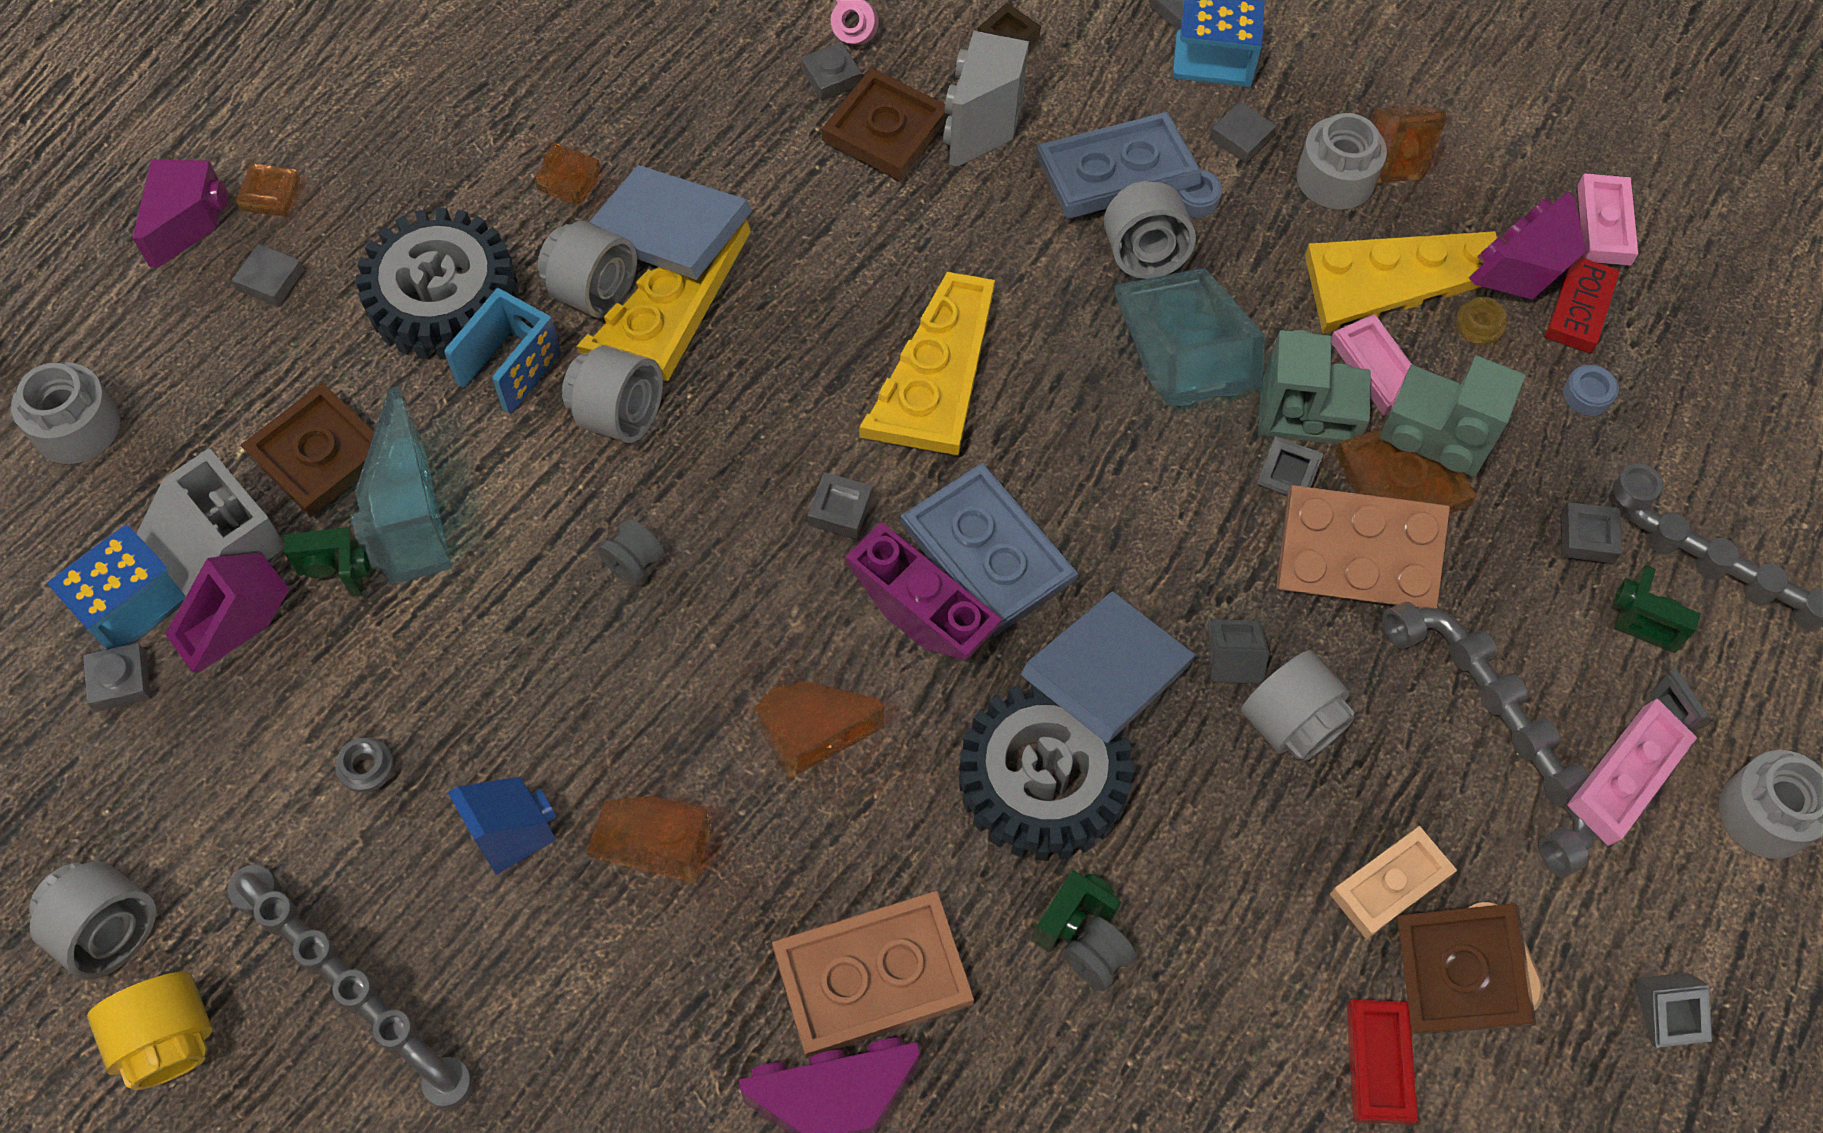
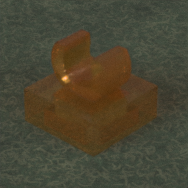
M554 142L544 156V164L534 179L537 190L579 206L601 173L599 160Z

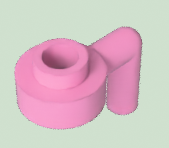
M836 0L837 5L831 14V27L834 34L841 41L850 45L858 46L869 42L878 29V15L874 7L865 0ZM851 12H857L859 15V23L854 28H848L845 23L847 15Z

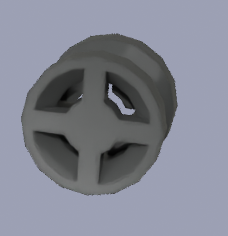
M627 518L618 527L619 535L614 540H605L598 547L597 552L612 572L623 581L635 585L644 576L643 569L648 563H657L665 553L660 542L650 531L637 521Z
M1093 917L1085 927L1086 934L1079 941H1070L1064 947L1062 953L1068 964L1084 981L1099 991H1105L1113 982V973L1119 967H1128L1136 958V953L1130 942L1112 924L1100 917Z

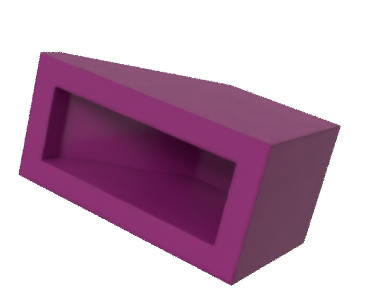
M151 159L132 237L149 267L162 266L216 229L220 210H224L227 205V189L225 183L219 181L210 161Z
M261 552L207 558L165 635L192 672L203 671L267 628L287 595L289 588Z

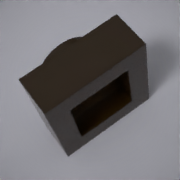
M1006 3L977 28V31L1029 41V47H1031L1040 39L1041 25L1009 3Z

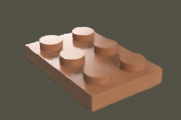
M1292 485L1288 491L1276 590L1388 605L1410 602L1417 608H1437L1450 506Z
M937 891L772 942L805 1059L821 1052L836 1050L972 1006L974 1003V998Z

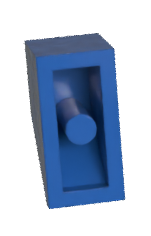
M521 777L458 786L447 792L496 875L556 840L548 825V822L556 818L552 807L540 788L530 794Z

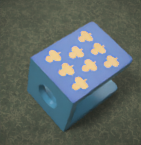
M1184 0L1181 29L1177 31L1175 41L1173 78L1251 87L1262 47L1265 1Z
M497 287L450 342L444 353L455 383L464 388L510 333L523 339L492 378L502 409L511 414L561 354V349L551 316ZM519 316L528 320L534 327L530 328Z
M128 525L122 526L47 582V585L106 650L135 643L178 610L186 597L168 575L169 569Z

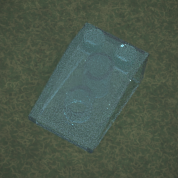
M1206 268L1115 285V295L1148 379L1168 407L1174 405L1187 406L1198 400L1218 396H1235L1242 391L1262 387L1265 335Z
M400 386L389 388L355 490L360 512L351 514V520L358 543L360 545L365 544L371 567L373 569L381 567L390 585L453 569L422 437Z

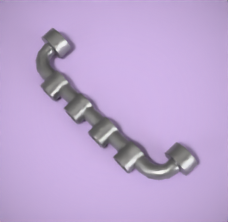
M1631 464L1616 479L1613 486L1616 499L1620 502L1625 515L1632 522L1649 532L1648 543L1654 551L1660 554H1671L1679 547L1697 557L1695 566L1703 577L1716 580L1728 573L1745 582L1744 593L1751 602L1757 605H1767L1777 598L1794 608L1792 612L1793 619L1800 628L1807 631H1816L1823 626V590L1817 589L1809 592L1788 581V576L1781 567L1775 564L1759 566L1740 556L1737 547L1731 541L1724 538H1717L1711 541L1690 530V525L1683 516L1676 513L1661 515L1648 508L1663 489L1662 478L1655 469L1645 464Z
M1403 602L1384 611L1382 615L1383 628L1389 640L1398 648L1405 649L1424 640L1427 635V628H1433L1445 637L1450 644L1449 652L1454 664L1462 671H1469L1481 688L1480 697L1485 708L1493 715H1500L1512 732V743L1516 752L1523 759L1532 760L1544 777V788L1550 800L1558 806H1564L1574 821V831L1567 827H1560L1540 838L1538 847L1545 865L1555 875L1563 878L1586 867L1588 863L1587 851L1593 846L1597 835L1567 804L1590 774L1578 763H1573L1565 768L1552 751V749L1560 744V736L1555 725L1546 718H1539L1531 722L1520 707V704L1526 702L1528 698L1524 682L1513 673L1500 678L1488 662L1496 655V646L1491 636L1483 630H1477L1468 634L1463 625L1453 615L1438 608H1417L1410 602Z
M258 865L246 866L233 875L228 884V897L231 903L242 913L255 916V919L271 934L282 936L293 947V955L297 962L308 972L320 974L333 987V996L336 1001L350 1013L360 1014L373 1027V1035L376 1041L388 1052L400 1054L422 1076V1092L429 1102L442 1110H454L463 1106L469 1100L474 1089V1078L471 1071L460 1060L452 1057L440 1058L418 1037L416 1025L403 1012L391 1010L378 997L375 984L363 972L351 970L338 957L337 947L324 933L311 930L300 919L298 908L281 893L278 880L266 868Z

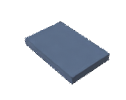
M1168 112L1036 145V158L1066 219L1107 209L1110 202L1122 189L1136 182H1161L1176 190L1201 184V170Z
M637 165L589 222L629 239L635 246L637 259L697 280L751 214L752 210L747 199Z
M983 463L900 516L901 526L931 562L1002 619V624L992 633L994 637L1077 581L1078 572Z
M1112 591L1026 663L1021 676L1108 744L1190 666L1196 655Z

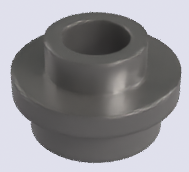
M357 738L348 742L341 749L336 760V774L342 784L349 790L360 793L370 792L381 787L389 779L393 770V757L383 742L374 738ZM363 761H375V765L370 771L364 774L357 773L358 766Z

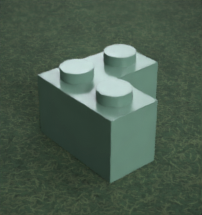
M1280 330L1261 382L1258 435L1358 447L1370 422L1371 370L1353 368L1347 364L1331 365V336L1313 334L1306 330Z
M1477 355L1474 356L1460 383L1410 365L1396 393L1378 438L1393 444L1402 451L1414 452L1439 462L1449 470L1464 472L1475 477L1508 424L1526 374Z

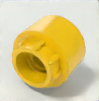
M189 972L169 973L134 984L99 1002L87 1014L107 1073L109 1075H122L125 1086L133 1090H143L166 1083L199 1066L205 1060V1054L208 1050L204 1040L213 1032L192 974Z

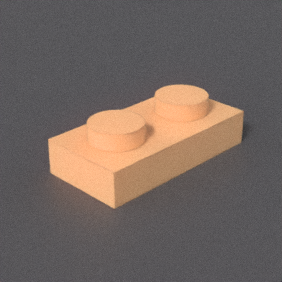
M1418 826L1335 887L1330 896L1366 940H1368L1396 919L1398 915L1404 913L1451 878L1457 869L1424 830Z

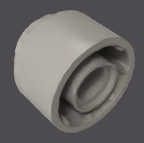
M1335 114L1319 121L1311 128L1307 135L1297 166L1296 177L1299 187L1310 200L1326 208L1342 210L1363 204L1372 195L1387 157L1385 140L1378 128L1370 120L1358 114Z
M1149 181L1133 183L1118 193L1110 202L1105 212L1104 227L1115 261L1120 269L1133 277L1151 279L1172 273L1188 260L1194 250L1196 234L1185 203L1179 192L1167 184Z
M578 221L572 225L566 224L556 228L545 240L538 258L539 275L541 280L546 283L550 296L595 318H603L616 303L621 304L633 283L637 266L636 249L629 239L587 221Z
M602 345L593 351L591 350L589 353L580 354L572 361L563 381V403L572 412V416L579 427L626 443H633L647 432L656 417L663 390L662 372L658 363L653 359Z
M47 363L33 368L17 385L11 402L12 416L18 427L41 455L57 463H80L98 456L111 445L120 428L121 418L116 403L97 376L90 369L76 363Z
M1307 650L1297 655L1275 671L1250 695L1241 708L1242 714L1278 754L1289 750L1296 759H1303L1304 761L1314 757L1330 745L1354 720V711L1345 702L1350 695V691L1313 650Z
M1786 750L1769 751L1754 758L1726 782L1719 797L1720 817L1729 835L1745 850L1757 856L1770 859H1782L1793 856L1823 836L1822 766L1804 755Z
M105 862L71 863L50 873L33 893L29 905L31 915L30 935L40 948L75 977L83 980L97 979L114 972L139 951L153 928L156 906L153 899L110 864Z

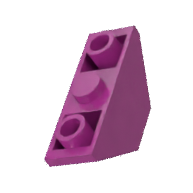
M1567 191L1553 204L1547 197L1542 200L1525 217L1518 220L1501 237L1499 236L1477 256L1483 264L1469 279L1477 286L1534 299L1586 252L1575 197Z
M882 522L845 556V562L884 617L923 649L967 660L1002 624V619Z
M887 1038L869 1044V1052L845 1057L844 1050H831L811 1056L809 1058L810 1065L787 1069L784 1062L760 1065L750 1070L751 1077L739 1079L741 1094L745 1104L787 1133H876L918 1068L920 1055L918 1044L915 1042L904 1045L902 1038Z

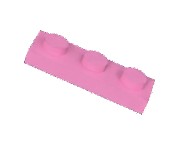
M1658 698L1642 707L1567 806L1607 846L1622 840L1697 737Z

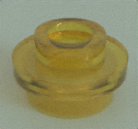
M1488 297L1475 298L1460 308L1456 316L1457 329L1465 339L1473 343L1484 345L1494 343L1500 339L1506 329L1505 311L1501 304L1494 299Z

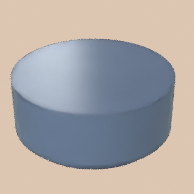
M1201 170V184L1177 191L1185 203L1189 216L1203 217L1217 209L1222 186L1215 175Z
M1583 365L1576 368L1563 388V395L1567 404L1576 412L1588 416L1605 413L1611 407L1619 392L1615 377L1608 370L1596 365Z

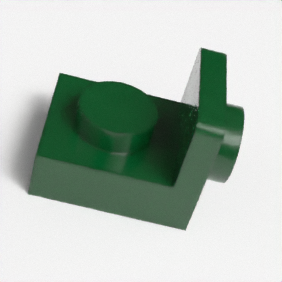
M350 527L284 534V554L299 576L325 578L339 571L340 579L351 597L363 595V577H369L371 573L370 556L367 547L359 545Z
M1644 565L1633 580L1625 578L1617 590L1613 607L1620 610L1614 629L1676 653L1696 631L1701 613L1682 606L1681 603L1672 598L1659 597L1649 593L1656 569Z
M1072 870L1036 925L1031 941L1050 953L1059 938L1069 943L1087 916L1079 907L1094 917H1100L1110 923L1119 909L1121 901L1113 896L1114 890L1104 880L1092 874L1082 876Z

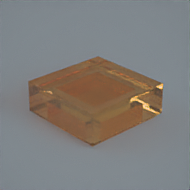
M250 163L236 202L241 211L287 217L301 179L296 169Z

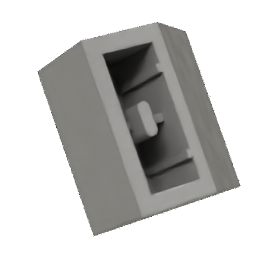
M973 31L968 50L960 49L955 69V77L960 79L957 85L950 84L945 102V113L952 114V116L947 118L943 135V144L950 145L949 165L960 166L1013 140L1023 102L1029 41Z
M210 448L163 478L136 533L169 569L168 575L185 596L188 594L207 558L261 552L268 561L284 549V542L270 519Z

